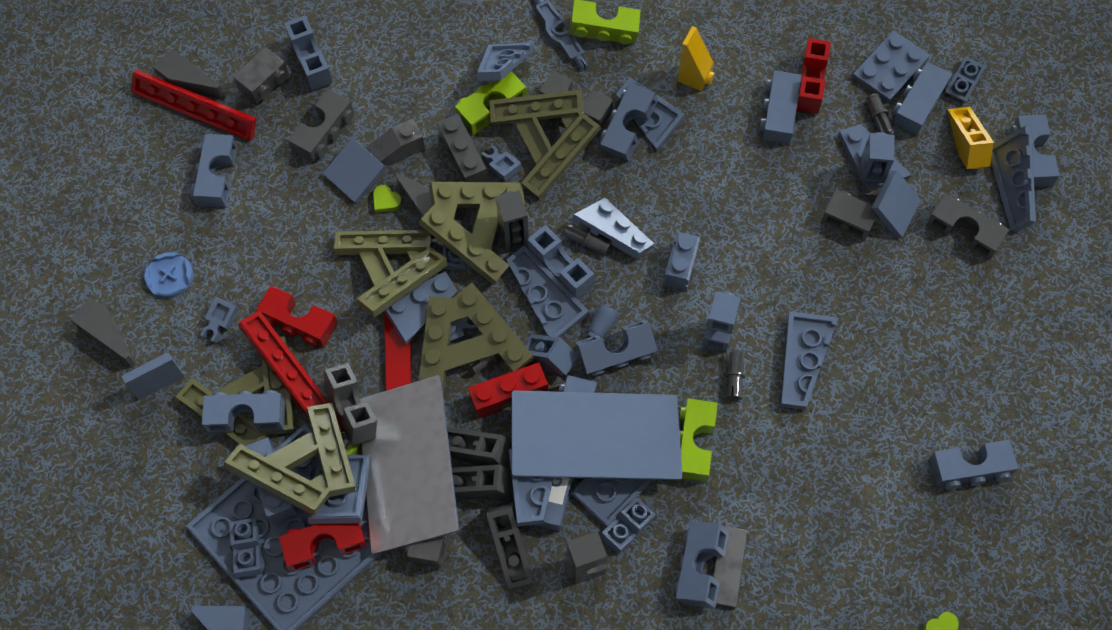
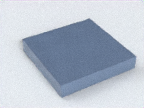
M351 138L323 174L350 199L358 203L387 167L357 140Z
M890 170L872 209L895 237H903L921 199L898 170Z
M169 352L122 376L125 384L139 400L185 377Z

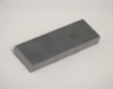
M723 526L729 531L725 557H716L713 578L720 582L716 605L735 609L747 530Z

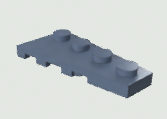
M1024 126L993 144L991 164L1009 227L1014 232H1018L1036 222L1031 127Z
M525 245L506 259V263L510 265L511 273L547 336L562 337L589 315V311Z
M789 311L780 407L806 409L838 317Z

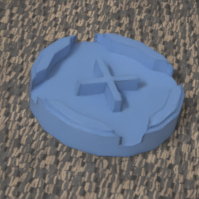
M175 252L156 256L152 259L153 262L149 266L147 265L145 269L144 280L147 288L154 295L161 298H174L181 295L189 288L193 281V269L190 262Z

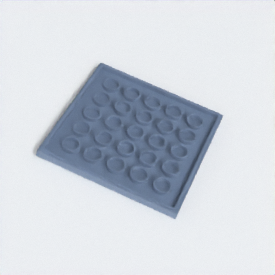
M304 424L279 445L275 451L312 431ZM318 454L290 470L311 481L315 478ZM244 478L236 482L187 524L186 528L275 630H298L382 554H373L371 552L367 496H365L361 523L367 548L342 556L335 541L324 540L315 548L314 554L317 564L291 572L286 566L279 536L285 535L287 530L293 528L304 529L310 527L311 525L307 519L308 512L294 505L297 516L272 525L266 517L256 484ZM257 518L262 574L236 578L233 567V549L230 540V522Z

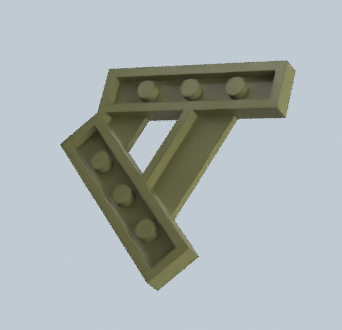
M581 90L489 100L491 124L515 123L536 163V166L521 183L539 199L543 197L601 130V127L584 114ZM561 118L567 130L551 147L538 120Z
M431 182L429 190L432 207L420 219L418 224L494 285L510 266L491 250L498 225L496 196L506 191L514 192L520 190L525 205L522 183ZM456 208H477L471 233L454 220Z
M427 230L336 232L335 255H359L374 287L357 298L358 306L374 318L447 266V258L431 248L432 234ZM385 254H407L410 261L394 272Z
M470 283L454 298L429 296L419 381L439 375L442 382L443 397L446 372L448 370L500 354L509 367L516 371L535 358L473 283ZM469 317L483 334L450 345L452 322Z
M285 336L280 337V338L282 339V341L285 343V345L287 346V341H286ZM263 359L262 366L215 391L223 392L227 395H237L241 391L258 394L263 390H272L281 393L285 400L284 430L258 431L254 425V419L250 420L243 414H240L234 421L233 432H222L237 444L244 446L267 437L269 438L272 435L295 432L292 397ZM191 378L175 397L202 417L204 396H211L215 392H211Z
M332 403L307 407V416L312 432L266 457L239 444L224 461V468L313 516L316 515L329 497L355 492V482ZM318 454L323 474L309 481L290 469Z

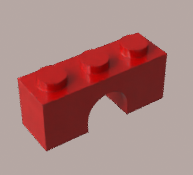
M808 38L803 56L802 76L796 111L813 114L819 113L823 100L824 76L829 59L831 41Z
M271 285L256 311L260 310L272 327L276 325L282 328V332L288 336L294 337L298 335L303 338L305 343L312 347H316V345L325 347L338 325L335 314L313 305L305 316L294 317L291 315L296 305L293 296Z
M538 362L468 387L476 415L480 419L502 411V407L512 401V391H548V383Z
M361 523L310 524V527L304 529L293 528L287 530L285 535L279 536L286 566L291 572L316 565L315 548L324 540L335 541L342 556L367 548Z

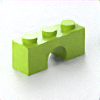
M574 0L571 10L569 35H575L580 38H594L600 41L619 42L624 45L635 44L639 33L641 10L619 6L616 17L606 20L598 16L595 2Z
M511 71L502 80L482 85L469 97L462 98L455 106V112L459 114L465 128L472 135H475L491 124L490 112L486 108L490 104L489 100L527 96L526 86Z
M687 398L686 407L681 406L679 421L684 422L683 431L679 430L682 479L707 482L712 451L697 447L693 437L699 433L713 434L718 405L716 402Z

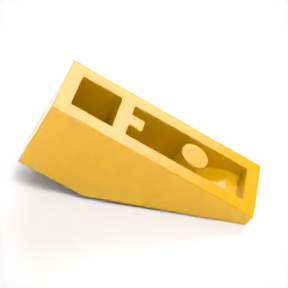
M692 26L682 44L678 82L703 91L706 84L710 86L715 75L712 72L714 62L697 28Z
M971 107L947 109L958 154L967 169L990 167L994 142Z

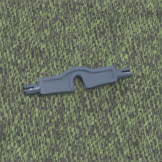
M533 0L536 4V12L545 24L548 39L562 49L570 62L575 61L581 72L584 71V68L585 70L588 69L589 65L583 58L584 50L579 45L575 35H569V30L557 32L558 29L564 26V18L557 12L549 0Z

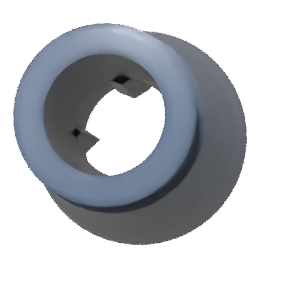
M601 304L600 308L595 310L587 336L599 335L603 338L617 322L616 317L618 313L614 309Z

